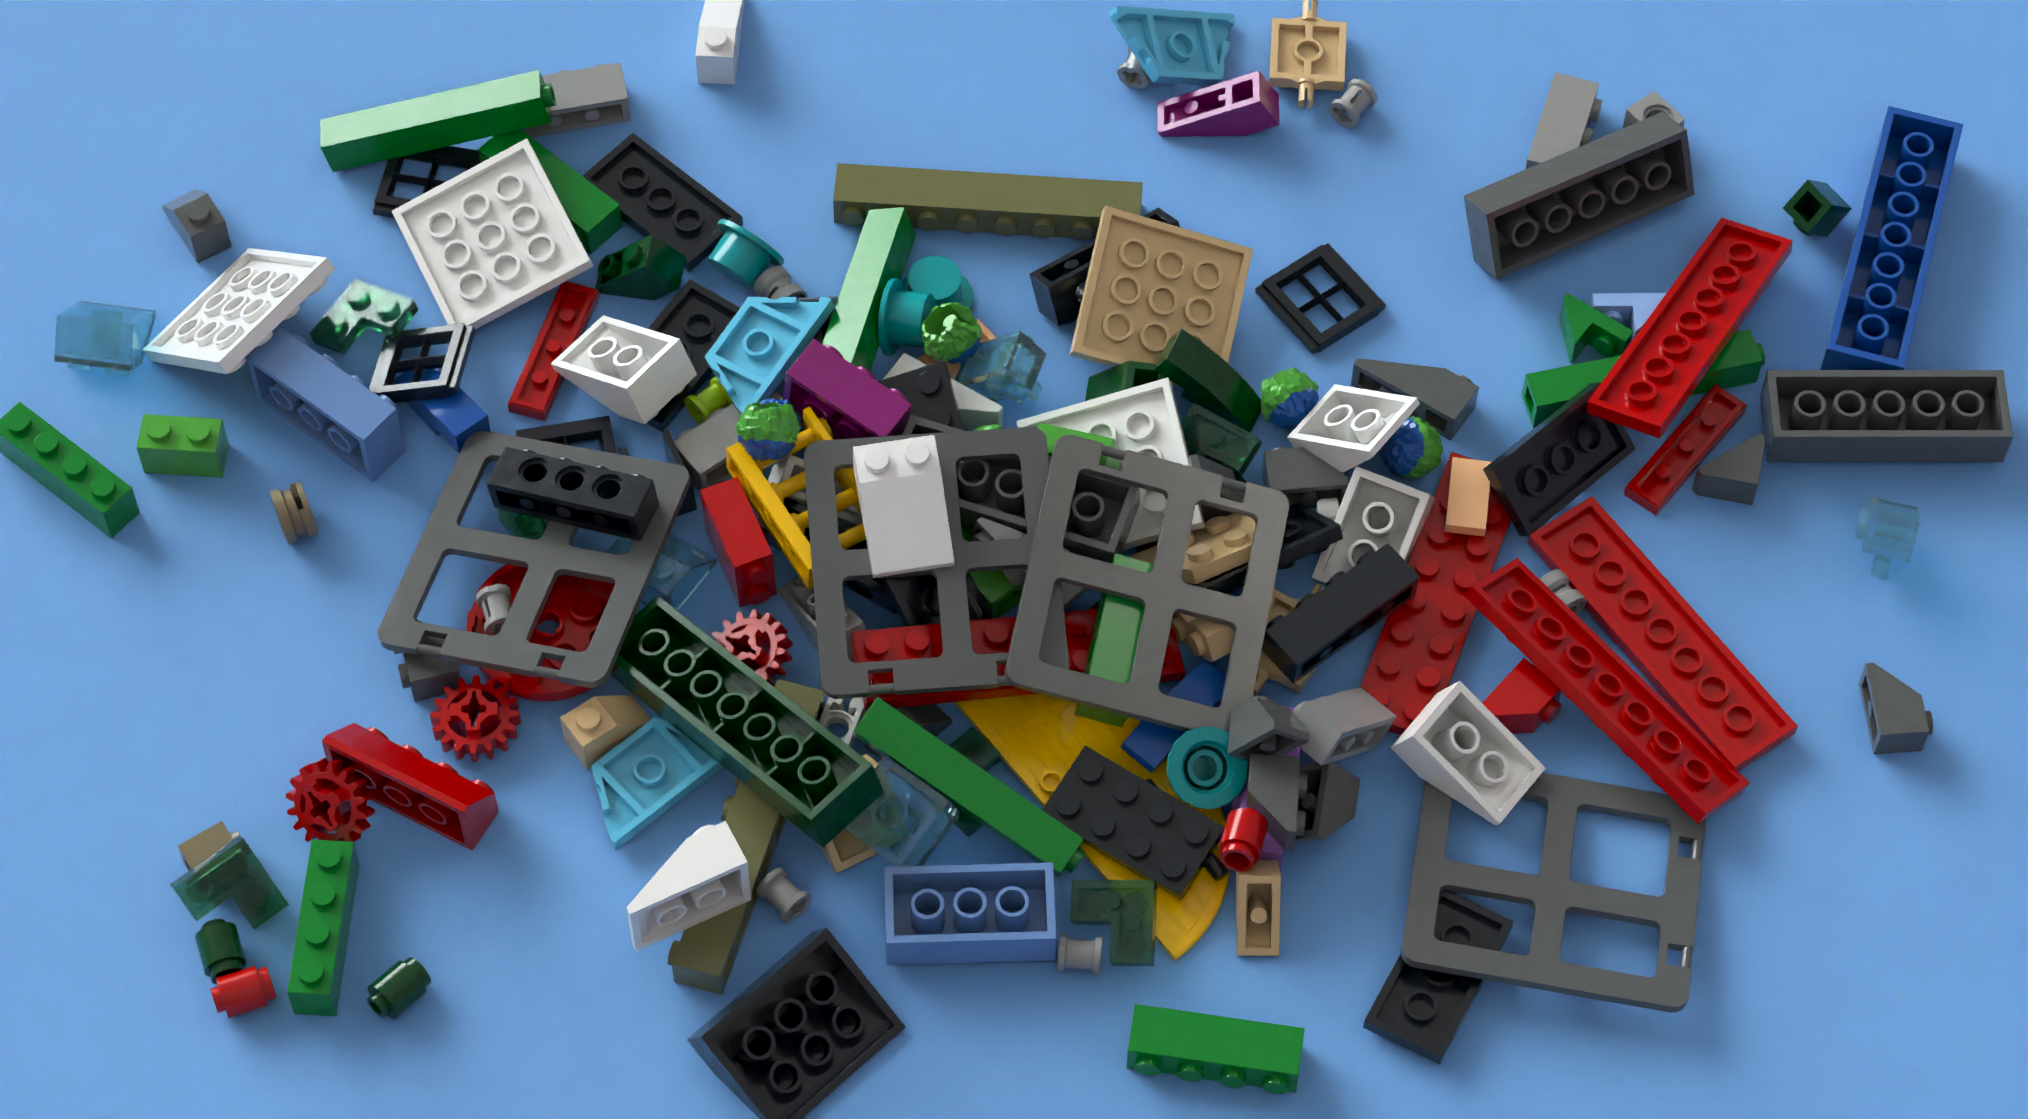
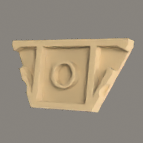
M1232 513L1228 516L1211 518L1205 523L1204 528L1190 531L1181 574L1182 580L1185 583L1198 584L1248 563L1255 531V521L1251 517ZM1157 545L1129 557L1153 564Z

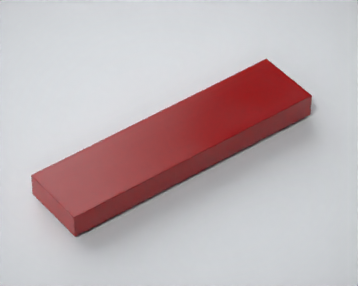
M568 281L560 284L508 401L509 412L546 421L565 378L553 369L551 363L585 332L600 298L598 289Z
M1715 384L1625 487L1624 495L1656 516L1744 415L1747 404Z

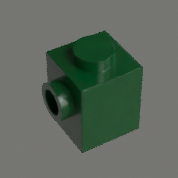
M1808 179L1783 207L1794 219L1793 224L1807 236L1818 235L1825 237L1834 230L1852 209L1827 183Z

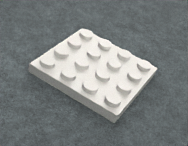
M528 139L513 145L392 210L394 218L448 325L465 323L466 326L473 325L476 330L594 266Z
M248 248L161 331L143 351L151 362L223 374L232 373L242 367L246 361L245 357L255 347L263 345L272 337V331L282 321L293 317L299 311V304L309 295L321 290L327 282L326 278L336 269L327 257Z
M1169 378L1017 421L1018 428H1037L1040 422L1114 438L1120 450H1131L1189 466V455ZM1140 488V505L1123 550L1158 541L1166 504V498L1163 494ZM1200 504L1195 506L1190 531L1205 527Z

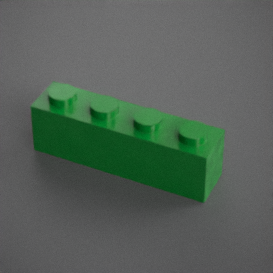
M517 130L495 135L478 149L480 163L513 145L528 139L586 252L590 255L622 227L620 204L524 131Z
M18 402L0 419V453L111 539L140 513L131 486L23 403Z
M1116 553L1110 562L1111 564L1146 573L1151 572L1153 567L1152 563ZM1101 592L1084 669L1085 674L1119 683L1129 682L1143 615V606L1139 602ZM1077 704L1075 715L1121 728L1128 719L1127 716Z
M311 841L287 990L294 1014L337 1015L360 866L354 842Z
M1135 1004L1126 1068L1135 1069L1136 1072L1149 1076L1165 1073L1177 1075L1180 1079L1190 1082L1206 1079L1220 1081L1222 1085L1231 1088H1240L1247 1085L1261 1087L1266 1092L1272 1094H1284L1287 1091L1296 1093L1305 1028Z

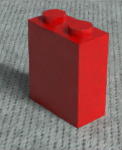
M735 477L701 489L705 531L739 608L749 604L757 605L765 602L771 596L777 594L773 555L739 478Z

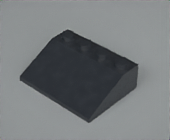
M824 928L807 935L689 1037L687 1041L711 1071L759 1119H802L901 1032L905 1025L831 932Z

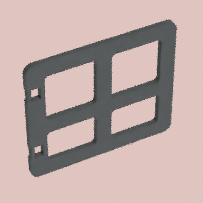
M1036 427L821 440L809 444L804 452L822 691L830 698L845 699L870 697V695L880 694L903 695L1010 686L1011 684L1007 681L1005 675L997 676V665L1006 664L1008 653L976 654L972 649L966 576L970 572L1027 570L1049 471L1047 438L1043 431ZM934 435L942 474L954 566L876 578L932 575L936 578L943 653L936 658L853 663L848 658L843 584L848 580L875 578H873L868 549L845 550L839 544L834 474L840 469H853L854 446ZM1017 459L1021 469L1027 534L1023 538L972 542L964 540L961 530L956 465L961 461ZM1056 582L1052 591L1039 658L1044 663L1069 669L1061 582ZM893 672V683L869 685L868 674Z
M489 431L474 432L466 439L381 622L378 629V638L381 645L385 649L413 655H429L439 657L444 661L534 678L540 676L556 679L561 683L587 688L603 685L611 674L690 487L691 479L688 470L679 464ZM505 447L519 450L528 449L537 454L554 458L564 457L573 462L590 466H604L612 471L630 475L640 474L653 480L659 501V506L642 540H634L630 551L625 555L573 547L571 545L579 527L554 521L548 522L543 536L539 539H528L459 525L486 466L490 462H498ZM453 554L528 568L498 634L486 635L416 621L446 556ZM561 575L615 584L589 647L582 652L529 642L555 581ZM427 636L445 639L442 647L426 645L424 642ZM544 658L562 661L563 664L560 670L542 667Z
M1075 435L1060 437L1052 452L1005 666L1007 681L1012 686L1184 732L1208 726L1221 728L1229 733L1231 709L1253 697L1288 517L1289 500L1287 496L1277 489L1250 482L1244 483L1225 478L1224 475L1131 450L1124 451L1105 446L1101 442ZM1103 455L1122 460L1121 470L1099 465L1100 456ZM1086 473L1164 495L1166 504L1151 572L1146 573L1067 552L1063 548L1078 474ZM1221 488L1242 492V503L1220 497ZM1198 504L1248 516L1255 521V531L1241 596L1236 597L1187 584L1181 578L1194 510ZM1064 582L1136 601L1143 606V615L1129 682L1119 683L1050 665L1040 660L1039 651L1054 583ZM1175 613L1227 625L1234 631L1219 707H1210L1168 696L1159 690L1173 614Z
M1542 773L1521 798L1541 802L1547 807L1540 870L1538 874L1531 875L1449 860L1445 856L1453 798L1425 781L1401 946V957L1406 964L1420 969L1670 1013L1679 1012L1686 1006L1690 991L1692 953L1695 939L1706 819L1697 824L1668 794ZM1579 810L1663 823L1670 828L1665 886L1662 896L1657 897L1599 887L1571 880L1570 866L1576 815ZM1679 842L1692 844L1691 859L1677 856ZM1448 890L1530 905L1534 909L1530 952L1526 955H1518L1436 939L1434 929L1440 892ZM1572 912L1657 928L1660 935L1655 976L1644 977L1562 961L1560 951L1565 914ZM1668 949L1682 951L1680 967L1666 964Z

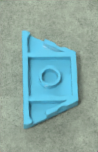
M1116 6L1108 13L1109 18L1153 83L1211 86L1222 80L1225 69L1224 58L1228 54L1230 46L1227 36L1229 28L1235 23L1234 14Z
M767 297L747 298L705 356L709 367L740 414L745 412V408L750 403L761 402L771 397L784 379L788 369L802 354L834 310L835 306L832 299L820 297L819 302H799L797 297H780L778 299H769Z
M657 717L652 718L591 765L611 846L616 851L723 768V766L670 723Z

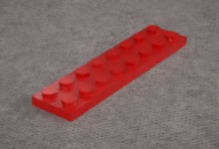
M1721 218L1588 400L1587 414L1661 438L1791 254L1793 240Z
M1454 452L1450 454L1434 495L1433 506L1421 529L1408 565L1420 576L1416 594L1387 616L1360 685L1362 689L1397 716L1388 732L1400 736L1438 692L1449 687L1478 611L1465 597V594L1471 585L1492 573L1511 523L1510 517L1490 483L1485 536L1444 532L1452 458L1473 459Z
M1592 496L1529 535L1528 544L1551 570L1561 569L1570 581L1569 586L1572 589L1579 590L1586 598L1587 602L1584 608L1673 709L1713 746L1733 769L1741 770L1796 733L1797 724Z
M1518 558L1471 585L1465 597L1477 610L1499 629L1509 642L1514 644L1539 671L1543 672L1568 699L1580 708L1598 728L1621 748L1626 756L1630 757L1697 824L1742 794L1750 784L1736 769H1733L1713 746Z
M1098 609L1064 612L1069 670L1084 673ZM1016 616L971 620L970 630L973 651L976 654L1008 653ZM940 623L852 631L850 639L855 663L936 658L943 653ZM1172 627L1170 628L1160 682L1179 681L1183 679L1185 674L1176 633ZM1006 664L997 665V676L1005 675ZM893 672L868 674L869 685L893 683ZM1010 685L990 689L918 694H880L862 698L866 711L877 697L893 708L1039 693Z

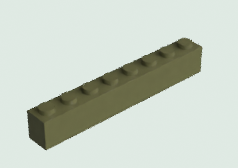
M837 163L833 197L834 223H844L850 226L864 225L869 210L905 207L913 228H921L927 231L940 229L955 230L963 233H998L1005 236L1019 234L1034 235L1040 238L1096 239L1101 213L1105 206L1141 216L1143 182Z
M777 679L775 688L819 722L825 708V693L819 689ZM736 777L734 780V784L737 785L734 797L728 796L726 798L721 820L727 822L748 862L752 900L685 929L681 940L673 941L667 962L668 965L672 966L674 982L723 995L758 898L756 895L757 887L767 874L786 821V817Z

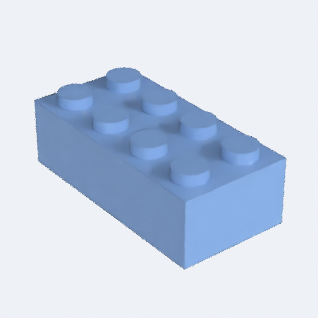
M278 326L266 343L256 347L246 356L257 399L372 482L405 452L402 437L403 431L400 427L397 414L398 408L395 403L385 395L378 396L372 392L359 376L345 373L328 354L322 353L320 355L314 351L298 333L290 334Z
M1053 862L884 867L887 965L1056 961Z

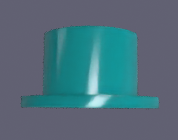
M726 219L718 221V228L724 235L708 257V261L728 278L746 288L753 289L755 281L769 264L774 266L784 264L783 257L776 250L750 231Z
M942 256L921 258L911 266L908 276L902 280L905 291L933 294L936 306L940 307L944 303L959 302L970 309L973 307V290L967 279L961 275L957 264L949 258Z
M891 278L887 282L883 290L878 316V338L882 354L893 356L897 353L900 345L924 348L921 324L931 313V309L936 306L933 294L905 291L902 281L898 278Z
M1202 726L1186 731L1174 742L1167 757L1166 773L1171 788L1182 801L1195 808L1214 809L1227 805L1240 794L1247 780L1248 762L1227 754L1228 732L1217 727Z

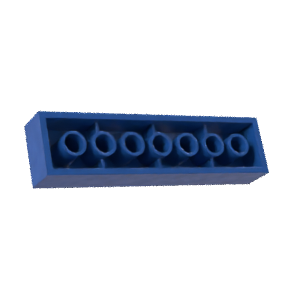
M1888 106L1820 370H1904L1963 124Z

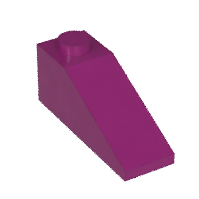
M1260 71L1157 102L1158 134L1161 137L1246 136L1280 125L1279 95Z

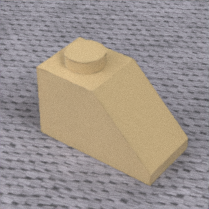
M632 695L594 696L560 717L564 741L586 770L651 720Z
M1259 860L1248 871H1236L1237 956H1279L1281 873L1278 860Z

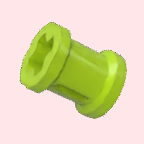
M716 376L710 380V385L695 396L691 394L684 399L689 414L699 425L708 420L709 416L716 410L733 404Z

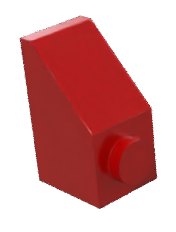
M1523 658L1482 704L1512 734L1534 733L1543 722L1551 723L1561 710L1562 704L1559 702L1561 690L1543 672Z

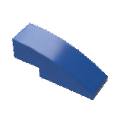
M436 368L423 370L420 382L438 380L441 372ZM414 371L402 373L394 379L393 385L411 383ZM460 387L457 393H452L451 397L406 402L436 436L441 434L458 453L461 452L466 439L474 432H491L488 415Z
M1204 659L1167 695L1210 707H1219L1226 676ZM1141 721L1125 739L1120 748L1149 772L1153 773L1167 760L1174 742L1185 732Z

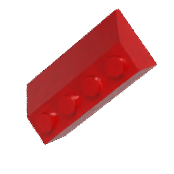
M352 723L327 734L322 740L325 756L329 763L339 758L342 760L343 770L352 765L356 767L354 777L357 780L366 777L368 781L362 788L364 792H372L374 794V797L370 800L472 851L499 812L495 793L489 785L477 779L470 781L460 776L453 767L444 762L436 764L424 758L416 748L404 744L400 746L390 741L383 732L376 728L369 727L366 729L356 723Z

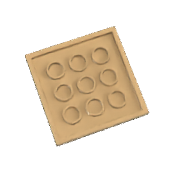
M1105 206L1101 213L1069 355L1109 367L1117 366L1126 361L1157 364L1169 339L1182 328L1228 363L1253 249Z

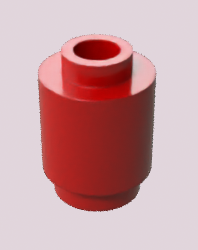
M1252 808L1235 809L1228 814L1219 844L1220 859L1227 868L1239 872L1248 871L1259 861L1268 829V822L1263 815Z
M251 966L217 977L218 986L210 989L217 1012L226 1011L228 1018L268 1006L267 1001L277 999L267 966L259 969Z

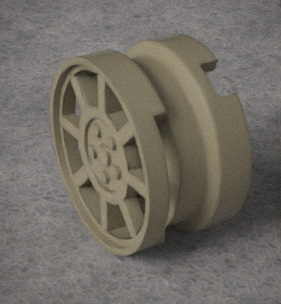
M300 481L290 484V489L281 491L278 488L270 491V496L287 544L297 542L298 537L305 534L308 537L318 535V530Z

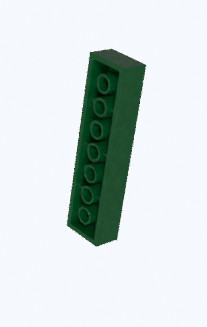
M656 596L635 615L610 675L821 847L824 848L884 793L875 769L869 761L661 597Z

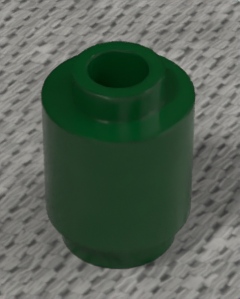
M214 919L203 924L196 933L195 940L205 975L211 978L213 984L218 985L217 977L244 969L246 959L238 930L234 923L226 922L224 919Z
M409 957L404 962L399 960L368 986L367 990L370 996L367 998V1002L378 1016L382 1018L388 1016L396 1019L426 993V987L431 983V978L425 968L414 958Z

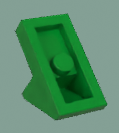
M1569 293L1563 298L1559 321L1570 363L1575 361L1587 344L1606 357L1623 354L1632 341L1633 330Z

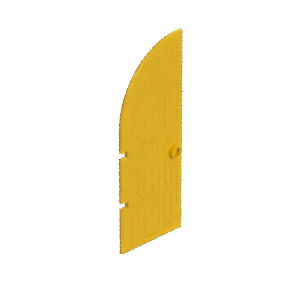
M1043 694L954 702L1043 807L1086 745L1145 781L1152 779L1162 791L1225 827L1226 821L1221 807L1214 809L1195 808L1177 796L1170 786L1166 773L1167 760L1151 773L1120 748L1125 739L1142 720L1128 717L1121 728L1075 715L1077 703ZM1083 843L1079 848L1085 852L1084 856L1174 961L1184 955L1208 929L1221 906L1228 885L1229 868H1227L1229 870L1228 874L1216 882L1203 867L1183 899L1179 900L1087 844ZM1218 844L1213 853L1221 861Z

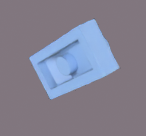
M1593 293L1590 306L1633 330V340L1666 293Z

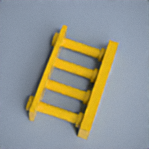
M810 406L803 409V431L797 434L796 446L788 456L806 448L812 442L833 440V434L827 421L823 417L818 419ZM740 442L727 447V470L733 478H739L749 503L807 589L813 588L811 547L809 541L804 536V529L809 527L808 510L798 515L794 512L790 514L783 505L785 498L806 488L805 470L777 485L774 482L769 484L763 475V469L778 461L771 459L764 461L753 460L752 456L748 455ZM837 470L834 477L844 490L836 495L837 513L854 505L862 516L854 470ZM863 523L839 534V544L845 550L866 539Z

